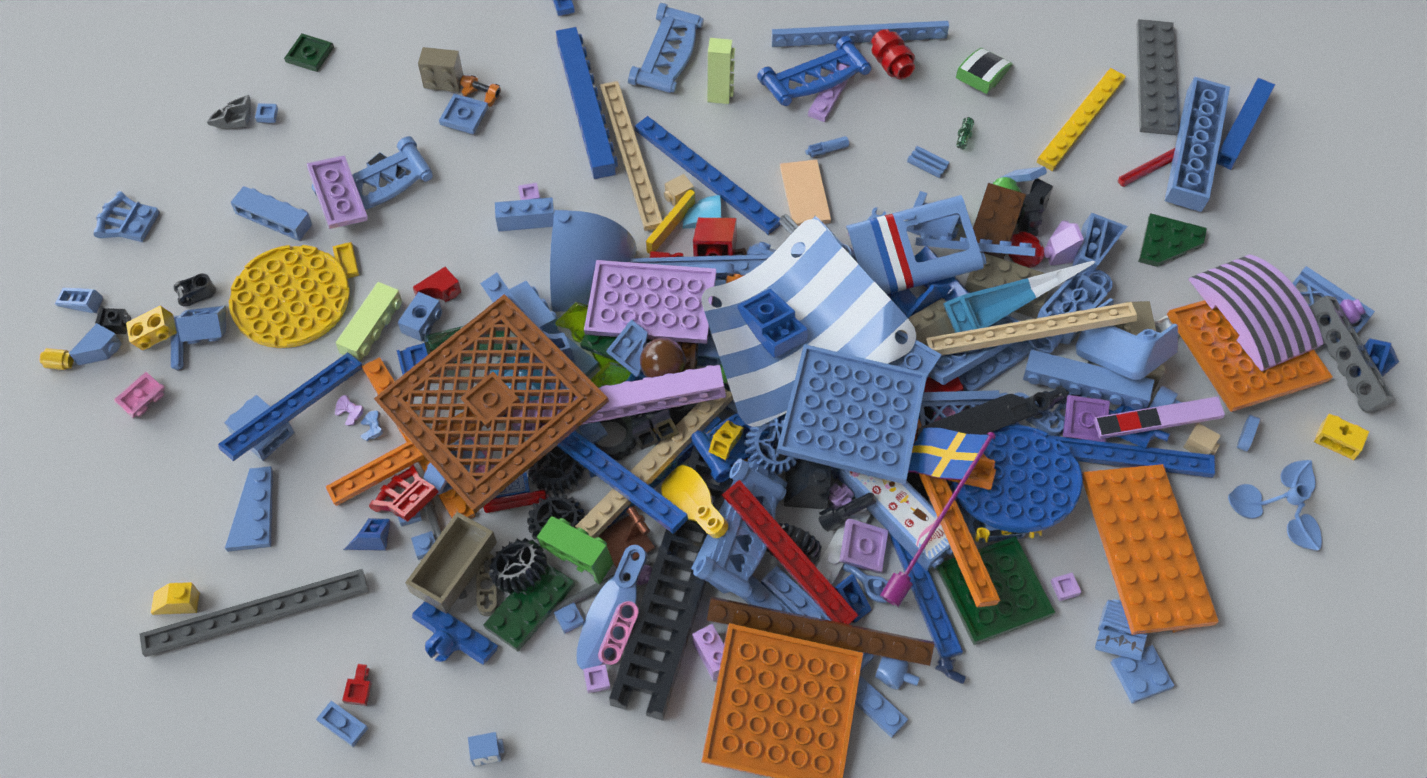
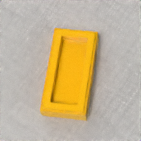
M352 242L332 246L334 257L343 267L347 278L359 276Z

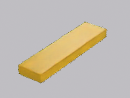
M689 189L646 240L647 253L650 254V251H656L685 217L689 208L695 205L694 191Z

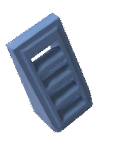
M62 288L55 305L83 312L97 313L103 296L95 289Z

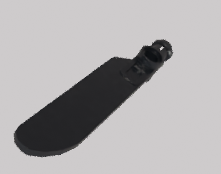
M1057 386L1053 391L1037 392L1026 399L1015 394H1007L924 425L917 430L916 435L918 438L924 428H943L964 434L986 435L989 432L999 430L1032 416H1037L1042 412L1052 409L1056 404L1067 403L1068 393L1064 387Z

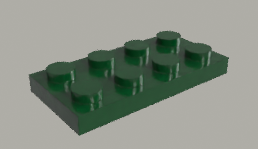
M548 563V567L545 568L546 574L540 575L541 581H536L535 587L530 586L527 591L521 590L519 594L514 592L509 595L483 624L486 630L517 652L520 651L549 617L556 605L575 586V582Z

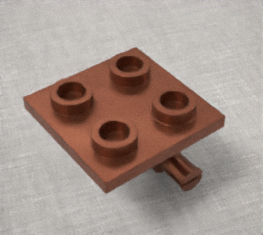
M634 506L627 509L629 516L608 527L598 536L607 543V548L616 569L627 547L638 545L644 548L646 553L655 549L647 536L651 530L644 522L645 518L643 515H639ZM639 553L633 554L634 561L640 557Z

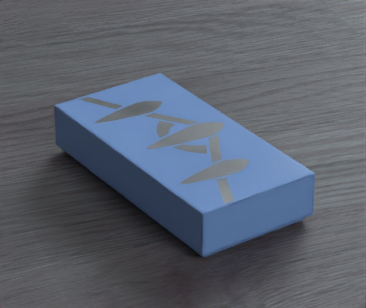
M1101 628L1095 644V650L1141 661L1146 639Z

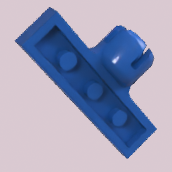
M425 601L412 613V619L434 633L425 642V651L430 658H433L438 653L439 656L435 659L436 662L446 661L454 651L460 650L484 665L497 651V644L451 614H446Z

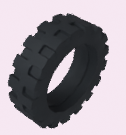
M629 416L599 421L600 423L617 422L626 429L625 439L616 446L604 447L597 443L594 444L614 460H622L625 455L628 456L631 453V449L635 448L636 440L632 433V421Z

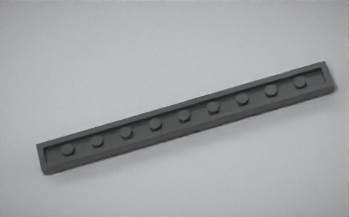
M359 569L139 633L142 654L145 657L369 592L364 571Z

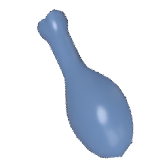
M843 565V570L853 574L862 583L863 589L870 599L878 603H888L880 597L881 592L888 583L887 580L879 576L866 575L855 566Z

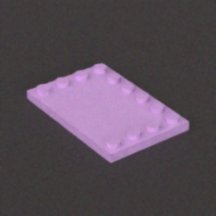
M596 260L584 333L587 335L618 337L630 320L633 319L649 332L647 339L669 338L677 342L707 344L709 324L702 305V295L706 289L715 286L717 271L712 268ZM711 296L708 299L711 305L713 304L714 296Z

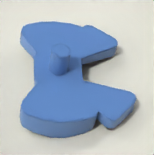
M371 411L361 421L362 425H370V430L360 436L362 439L369 441V439L377 438L383 434L379 422L380 412Z

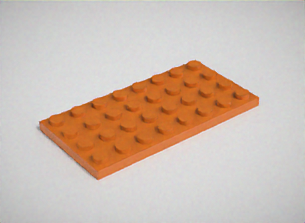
M1164 465L1083 472V485L1131 634L1136 635L1216 625L1219 621Z

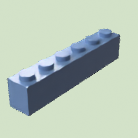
M1030 350L1023 380L1031 384H1041L1051 389L1062 386L1071 394H1081L1094 399L1108 400L1112 404L1129 406L1135 410L1147 409L1154 384L1153 379L1145 377L1136 380L1130 379L1104 367L1035 350Z

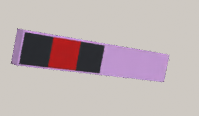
M1218 396L1095 417L1094 422L1099 439L1221 419L1225 414Z

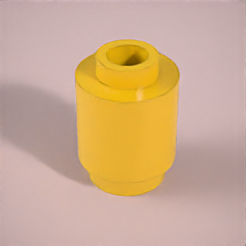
M46 348L44 352H41L39 358L40 363L47 369L66 370L67 368L71 369L74 364V360L68 350Z

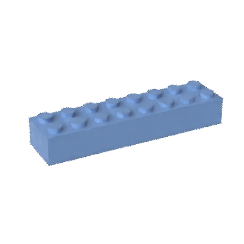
M1198 77L1193 78L1186 92L1165 202L1202 212L1210 199L1230 86Z

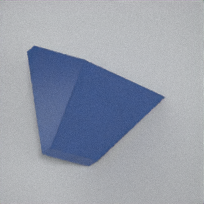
M1369 338L1364 345L1382 377L1399 363L1391 342ZM1360 367L1358 368L1357 377H1359L1361 374Z
M368 518L360 532L343 550L386 551L390 519Z
M853 574L834 587L858 614L852 622L856 623L872 610Z

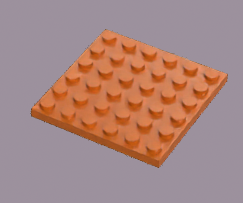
M1205 300L1171 309L1167 313L1172 324L1178 325V333L1230 412L1329 382L1333 378L1314 349L1261 371L1238 343L1237 339L1240 336L1218 307L1211 309Z
M729 623L701 763L769 778H843L863 653Z

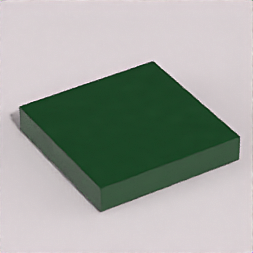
M301 33L284 59L286 63L318 72L333 50L334 45L332 42Z

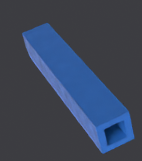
M1259 77L1257 78L1218 152L1216 164L1230 170L1232 169L1275 84Z

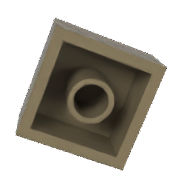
M423 47L418 61L423 88L459 92L461 87L460 80L463 76L459 51Z

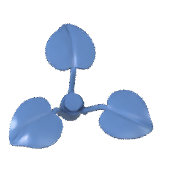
M1311 460L1296 461L1283 468L1280 475L1281 482L1284 486L1289 487L1290 490L1280 496L1261 501L1262 495L1260 491L1250 484L1239 485L1228 494V500L1232 508L1239 515L1249 519L1262 515L1263 509L1261 505H1267L1286 498L1292 505H1298L1294 515L1295 519L1287 524V534L1290 540L1303 548L1315 551L1321 549L1322 538L1318 523L1309 514L1299 516L1302 508L1305 506L1304 501L1310 498L1311 493L1315 489L1316 483Z

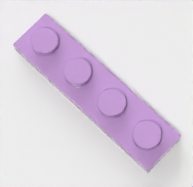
M838 62L836 69L843 70L850 66ZM849 79L837 86L819 92L808 111V116L825 122Z

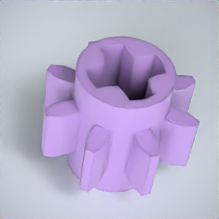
M835 483L830 488L831 495L828 499L833 505L840 507L853 501L851 498L854 494L844 483L841 486Z

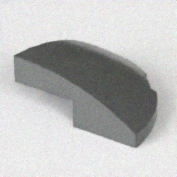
M242 96L227 103V106L223 107L222 110L218 109L207 121L208 125L220 128L248 126L251 113L250 96Z

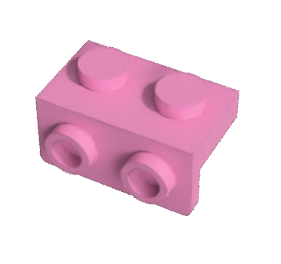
M145 372L117 396L114 401L132 418L136 415L140 417L148 410L147 405L152 401L156 403L164 396L163 391L165 387Z

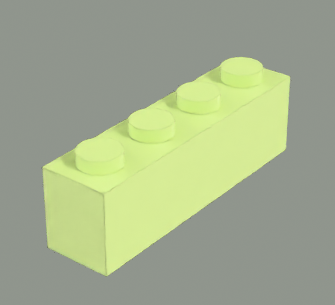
M709 39L707 102L729 104L730 97L734 96V86H731V84L734 85L735 73L731 72H734L735 61H732V59H735V48H732V40Z
M377 282L335 342L340 354L345 355L348 352L360 362L364 356L368 355L372 344L379 339L381 331L385 325L390 323L392 315L402 304L399 290Z

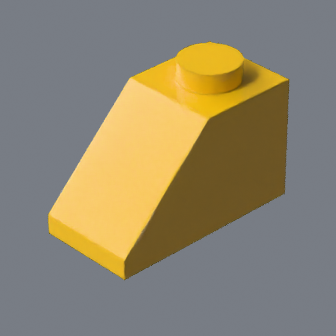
M192 582L169 583L154 592L151 614L197 613L200 592Z

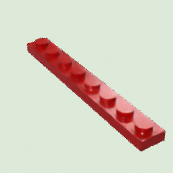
M738 480L722 494L725 500L831 621L850 624L858 616L741 480Z

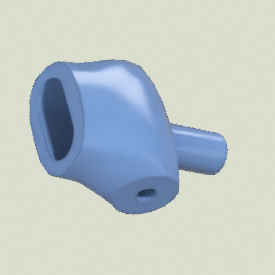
M884 656L881 659L875 676L885 685L896 690L901 687L904 681L917 686L920 677L907 673V661Z

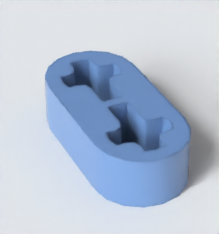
M1253 415L1248 416L1236 448L1248 451L1254 439L1260 418Z

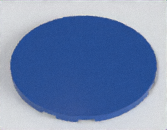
M1009 425L993 431L995 439L990 441L983 453L988 459L995 461L994 469L996 473L992 489L964 484L957 495V499L964 509L974 518L988 526L1016 533L1045 530L1068 517L1079 501L1083 484L1080 465L1072 456L1071 450L1060 440L1057 441L1048 436L1047 432L1029 426ZM952 481V487L955 491L959 483Z

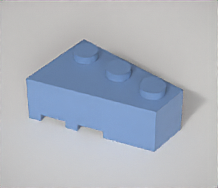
M1091 213L1082 226L1081 234L1084 241L1074 258L1072 266L1095 261L1094 264L1079 273H1084L1087 270L1094 272L1128 226Z

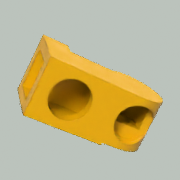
M727 420L713 435L708 452L726 460L730 451L741 438L744 427Z

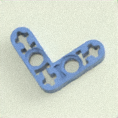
M1069 392V394H1068V396H1069V395H1072V396H1079V397H1086V398H1087V396L1081 395V394L1075 395V394H1071L1070 392ZM1015 393V395L1025 399L1029 397L1024 393ZM1060 403L1053 412L1049 410L1042 412V417L1039 419L1032 416L1025 420L1039 430L1047 432L1048 435L1059 436L1064 430L1065 416L1061 415L1060 410L1066 409V403ZM1056 420L1059 421L1057 428H1050V426L1055 424Z

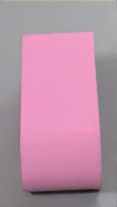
M627 601L617 606L598 652V658L603 664L612 665L621 658L638 616V607L635 603ZM624 606H629L632 609L630 618L623 617L621 610ZM615 627L622 628L624 632L620 640L613 636ZM607 648H611L615 652V657L612 661H608L604 657V651Z

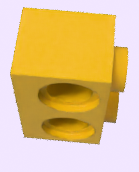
M161 305L126 323L130 343L142 351L177 333L173 314Z

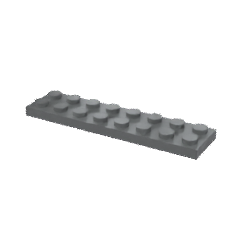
M1138 19L1136 26L1139 132L1176 136L1178 133L1174 22Z

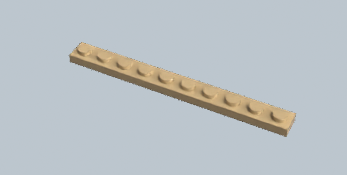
M615 81L600 84L644 231L656 229L662 222V218L619 83Z
M1132 302L926 339L928 347L942 355L1135 322L1137 321V314Z
M725 389V398L699 402L676 425L679 434L660 441L630 472L649 485L692 442V434L698 430L703 431L733 400L732 393ZM612 489L575 527L576 529L578 527L584 529L589 536L595 539L631 502L615 489Z

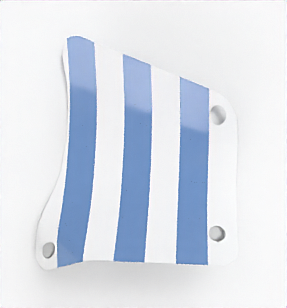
M815 219L804 221L766 261L753 271L732 282L710 287L702 295L703 309L738 414L747 425L752 427L761 426L787 412L804 344L889 364L911 351L916 340L915 328L904 313L828 230ZM803 242L806 246L803 255L798 258L792 257L791 249L793 245ZM770 288L795 311V318L808 329V339L806 342L776 358L758 341L737 308V305ZM715 296L719 298L722 306L719 308L713 307L708 301L709 297ZM898 330H904L907 333L908 340L905 344H899L895 340V333Z

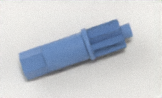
M844 136L809 145L805 153L811 157L824 155L828 152L848 147L849 140Z

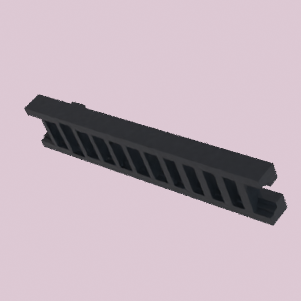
M694 446L687 466L695 470L703 479L704 474L711 475L712 471ZM731 478L721 482L719 485L705 482L711 495L715 496L713 506L718 511L725 499L722 494L731 487L734 481ZM688 519L674 534L667 529L665 530L638 616L632 628L609 697L610 706L627 710L632 692L635 690L651 695L646 716L662 721L664 719L707 582L705 579L702 580L694 576V571L691 569L694 561L677 557L679 549L695 552L698 555L708 533L697 521ZM690 530L703 534L701 542L683 538L685 531ZM673 568L691 572L689 580L684 581L671 577ZM671 588L685 592L682 602L664 597L666 589ZM660 607L678 612L676 620L658 616ZM653 628L671 632L669 641L651 636ZM647 648L665 653L663 661L644 657ZM640 669L657 673L656 683L637 678Z

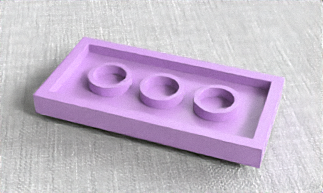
M345 155L307 163V169L329 229L367 221V214Z

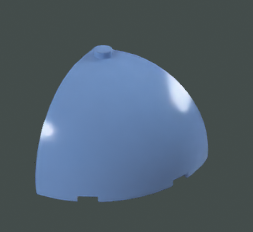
M555 210L550 254L552 311L577 310L580 306L589 304L596 260L629 262L630 258H636V243L628 230L619 223L598 214L583 211Z

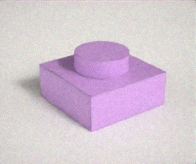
M537 183L518 186L521 200L540 198Z
M1073 573L1052 578L1051 584L1059 601L1081 594Z
M606 664L583 669L588 694L610 689Z

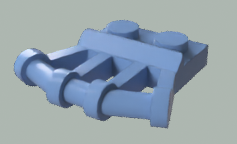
M118 191L111 201L103 205L102 213L97 215V226L94 229V236L97 238L123 237L143 242L160 212L156 207L140 204L138 201L135 203L126 197L123 192ZM123 202L124 204L129 206L131 210L119 208L116 206L119 203ZM114 214L126 218L123 221L109 217V215ZM105 224H106V225H110V226H114V227H118V228H117V229H105Z

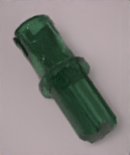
M967 117V120L966 118L963 119L962 126L957 133L959 137L956 147L961 150L966 148L968 140L972 137L974 120L970 117Z

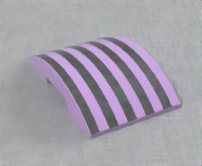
M1249 254L1188 279L1211 309L1218 307L1240 335L1237 339L1238 343L1261 371L1321 347L1324 344L1316 319L1301 293L1283 273L1259 257Z

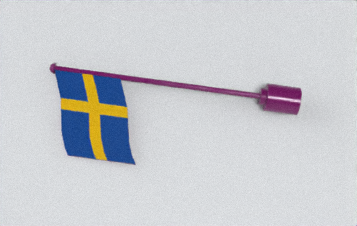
M924 428L914 443L908 472H916L939 479L961 480L906 571L904 573L900 571L898 574L893 573L881 592L880 597L893 606L899 608L913 584L910 582L911 578L908 574L990 441L995 439L993 432H989L987 435H975L943 428Z

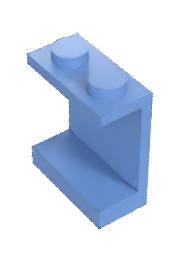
M919 192L913 208L928 204L925 203L927 193ZM952 215L908 227L906 231L920 236L921 234L933 235L932 239H940L941 236H951L953 239H956L959 231L957 225H961L962 222L959 215Z

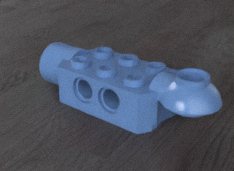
M1097 269L1094 272L1087 270L1084 273H1077L1067 279L1042 306L1037 318L1099 307L1104 303L1107 293L1113 287L1110 276ZM1080 331L1029 341L1039 352L1049 354L1059 343L1069 345Z

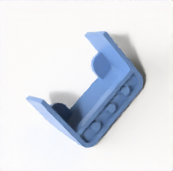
M1108 299L1099 307L1114 305V299ZM1173 324L1162 333L1146 329L1138 335L1114 327L1115 325L1081 331L1076 343V354L1127 378L1142 379L1178 352V325Z

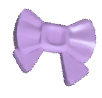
M343 395L337 401L335 415L339 416L347 411L349 416L345 425H354L355 420L359 419L362 415L364 407L356 406L350 402L348 396Z

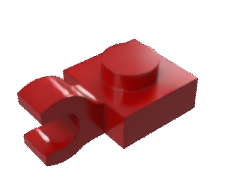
M358 664L355 678H347L342 699L343 703L367 706L372 685L370 681H366L370 672V668H367V665Z

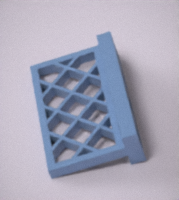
M1307 266L1292 283L1295 287L1299 282L1307 287L1308 292L1300 293L1302 296H1309L1310 304L1308 306L1314 304L1313 296L1315 295L1336 297L1339 304L1345 299L1356 300ZM1362 302L1360 303L1366 313L1360 315V324L1353 327L1356 333L1362 329L1375 312ZM1328 317L1327 320H1328V322H1329V324H1330L1331 318Z
M999 390L924 392L919 413L920 423L922 426L926 425L925 422L930 424L934 422L938 415L942 419L946 418L947 416L942 413L945 407H950L953 411L959 413L965 406L972 408L999 398ZM924 407H930L936 412L931 420L925 416Z

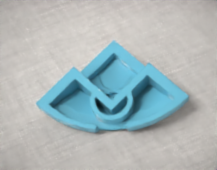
M720 195L701 199L693 207L689 208L683 220V228H696L698 217L721 218Z

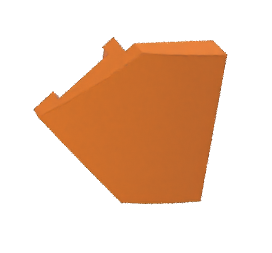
M982 454L965 484L991 490L996 473L994 469L995 461L988 459ZM948 479V481L961 482V480Z

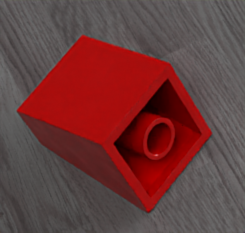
M698 217L693 237V256H735L737 241L736 218Z

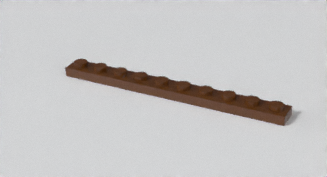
M711 597L707 620L727 625L729 623L928 666L931 665L934 649L933 641Z

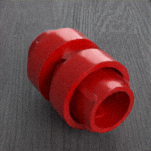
M884 29L873 36L871 40L873 45L871 49L872 55L881 63L888 76L896 77L899 80L909 77L915 70V55L905 45L897 32H890L888 29Z

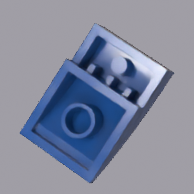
M771 288L737 305L741 316L752 333L774 358L806 342L808 339V329L795 318V311Z

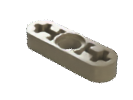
M489 553L476 572V604L479 613L483 616H491L498 608V588L494 584L489 589L481 587V583L484 580H491L489 573H485L483 565L486 560H489L491 564V558L494 557L491 553ZM485 596H489L490 604H492L489 605V609H485L483 606L486 604Z

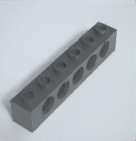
M1326 295L1309 306L1320 329L1322 339L1328 346L1327 351L1338 363L1337 368L1339 372L1349 382L1347 386L1357 396L1359 407L1365 412L1375 413L1396 401L1336 297ZM1330 316L1331 322L1327 325L1326 320ZM1340 333L1341 339L1337 342L1336 336ZM1350 350L1351 356L1347 360L1346 353ZM1360 367L1361 374L1357 377L1356 370ZM1368 385L1371 386L1370 394H1367L1366 388Z

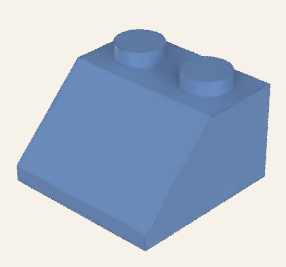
M226 305L190 309L182 312L176 318L180 342L187 341L188 344L200 342L201 339H208V341L220 340V337L226 333Z

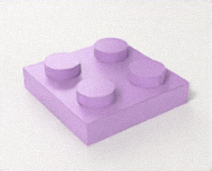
M853 519L846 520L839 562L875 573L882 572L888 530Z

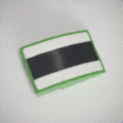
M979 48L958 67L956 79L987 94L992 87H996L1013 63L984 48Z

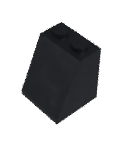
M803 459L795 460L796 465L790 467V470L786 472L785 482L787 485L785 487L784 507L827 509L831 466Z

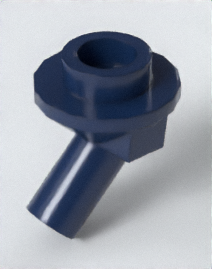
M948 656L937 661L938 665L935 667V670L942 672L948 678L960 684L964 683L966 676L953 670L956 659L951 660Z

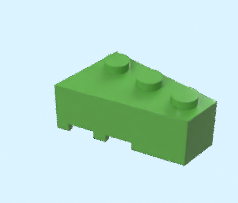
M551 516L537 536L541 547L564 562L568 560L577 565L576 570L582 573L586 570L594 576V581L599 585L614 564L607 548V543L599 537L592 538L582 528L578 527L575 529L563 518L558 520Z

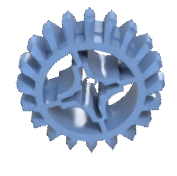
M777 417L761 426L751 427V432L746 434L749 440H746L744 445L749 447L745 450V453L751 454L748 461L757 458L759 460L757 462L758 466L763 463L765 469H770V474L776 472L777 475H780L783 471L787 472L790 470V467L795 466V460L799 458L786 455L783 461H776V458L779 456L776 453L784 424V420L778 423ZM770 431L767 439L759 440L762 432ZM770 443H773L776 449H773Z

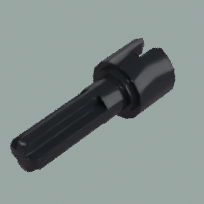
M867 493L840 507L833 505L819 512L821 516L818 519L822 528L829 532L843 525L845 518L877 502L876 497L873 493Z

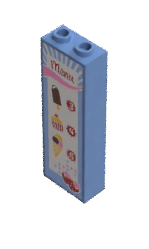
M841 469L838 479L853 492L856 498L867 493L875 495L877 502L866 509L914 558L938 519L934 508L907 481L905 484ZM939 524L917 560L926 571L931 567L937 568L944 561L943 558L947 554L953 555L941 524Z

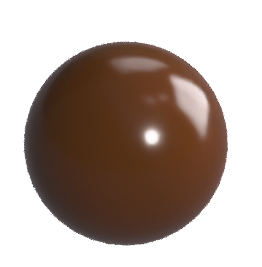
M669 338L654 339L641 352L640 366L646 377L654 378L668 373H680L685 369L686 357L682 347Z

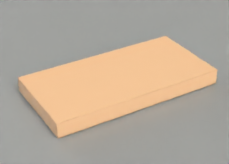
M817 159L781 163L780 170L790 216L795 223L800 226L804 221L813 219L815 216L824 224L831 223Z

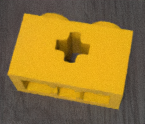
M1329 413L1321 423L1314 442L1354 460L1362 451L1369 431Z

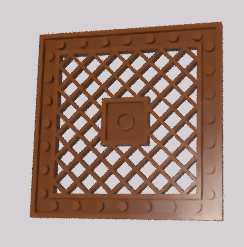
M505 294L374 398L377 404L474 513H477L609 402L608 397ZM496 331H505L504 337H495ZM510 331H511L516 337H510ZM480 344H488V350H479ZM494 344H503L502 350H493ZM508 344H517V349L508 350ZM523 344H524L529 350H522ZM535 356L541 363H535ZM472 357V362L463 364V358ZM478 357H486V363H477ZM492 357H501L500 363H491ZM515 357V363H506V358ZM521 357H530L529 363H520ZM447 370H456L455 377H446ZM470 370L469 377H461V371ZM476 370H485L484 377H475ZM490 370H499L498 376L494 372L490 373ZM505 370H514L513 376H504ZM519 370H528V375L518 376ZM543 370L542 376H533V371ZM548 370H549L554 376H548ZM439 383L438 390H430L431 384ZM445 383H454L453 390H444ZM468 383L467 390H459V384ZM505 383H512L511 389ZM517 383H526V390H517ZM532 383H541L540 390H531ZM556 383L555 390H546V384ZM561 383H562L567 389H561ZM517 396H525L524 403H520L521 401ZM530 396H539V403H529ZM545 396H554V402L544 403ZM569 396L568 403H559V397ZM414 397H423L422 404H413ZM437 397L436 404H428V398ZM443 397H451V403L442 404ZM457 397H461L460 399L463 403L456 404ZM413 410H420V415L418 416ZM426 410H435L434 417H425ZM441 410H449V416L440 417ZM455 410H464L463 417H454ZM514 410H523L522 417H513ZM528 410H538L537 417H528ZM543 410H552V417H542ZM470 411H471L476 417H469ZM497 423H506L505 431H496ZM512 423H521L520 431H511ZM527 423H536L535 431H526ZM426 424H433L432 431ZM447 424L446 431H438V425ZM453 424H462L461 431H452ZM468 424H477L476 431H467ZM482 424H483L487 429H488L489 427H491V430H490V431H481V430H482ZM438 437H445L444 444L438 439ZM451 437H460L459 445H450ZM466 437H475L474 445H465ZM480 437H489V444L479 445ZM495 437H504L503 445H494ZM510 437H519L518 445H509ZM450 451H458L457 458ZM473 451L472 458L463 459V452ZM478 451H487V458L477 459ZM493 451H502V458L492 459ZM463 465H470V472ZM476 465H485V472L475 473Z

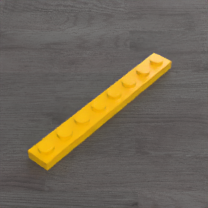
M1110 68L1041 153L1036 163L1053 171L1121 86L1126 75Z

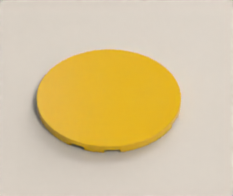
M286 245L268 250L247 263L240 275L236 276L231 286L229 310L232 319L238 329L248 339L267 347L292 348L315 341L329 332L338 323L347 308L350 288L343 267L331 254L318 250L317 247L301 245L291 247Z

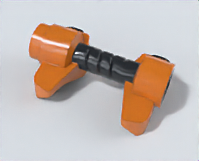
M463 75L461 77L460 85L464 87L462 95L465 97L477 90L486 92L484 102L488 103V106L491 107L500 96L501 88L498 84H491L490 86L478 82V78L474 75Z

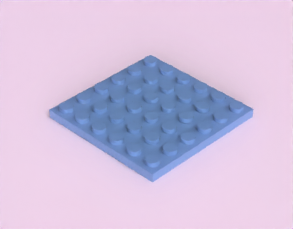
M804 344L776 453L905 484L927 373Z

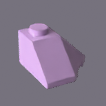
M1066 220L1061 221L1044 248L1045 257L1048 258L1050 265L1073 262L1084 241L1078 224L1069 223Z

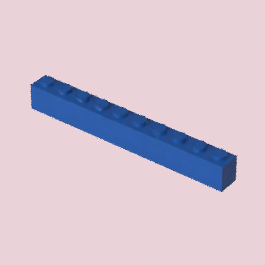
M577 27L556 30L557 45L593 178L598 179L616 175L615 167H618L617 157L612 155L614 153L613 143L608 141L610 139L609 129L604 127L606 125L605 115L600 113L602 105L601 101L596 98L598 97V90L596 86L593 87L595 82L593 73H589L591 70L589 59H585L587 52L585 46L582 47V34H578Z

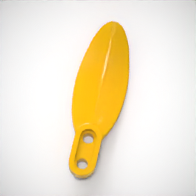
M681 465L664 479L661 485L662 496L688 515L689 520L697 521L712 538H720L726 533L728 522L713 506L711 492L705 481L695 470Z

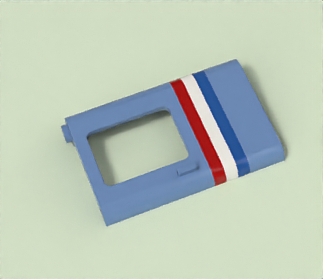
M962 195L846 225L857 263L886 295L981 270L984 268V264H986L984 253H980ZM959 215L969 249L921 263L916 262L906 229L948 216Z

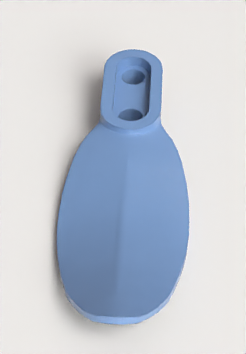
M631 545L626 548L615 576L608 580L601 588L588 611L577 647V664L582 670L603 664L598 658V652L617 606L627 601L636 604L637 581L647 560V553L641 546ZM634 553H639L640 555L637 561L633 560ZM626 573H629L631 575L629 581L624 580V575ZM629 606L622 608L621 613L623 617H631L632 609ZM615 627L613 636L620 640L624 632L622 628ZM607 648L604 651L606 660L614 653L613 649Z

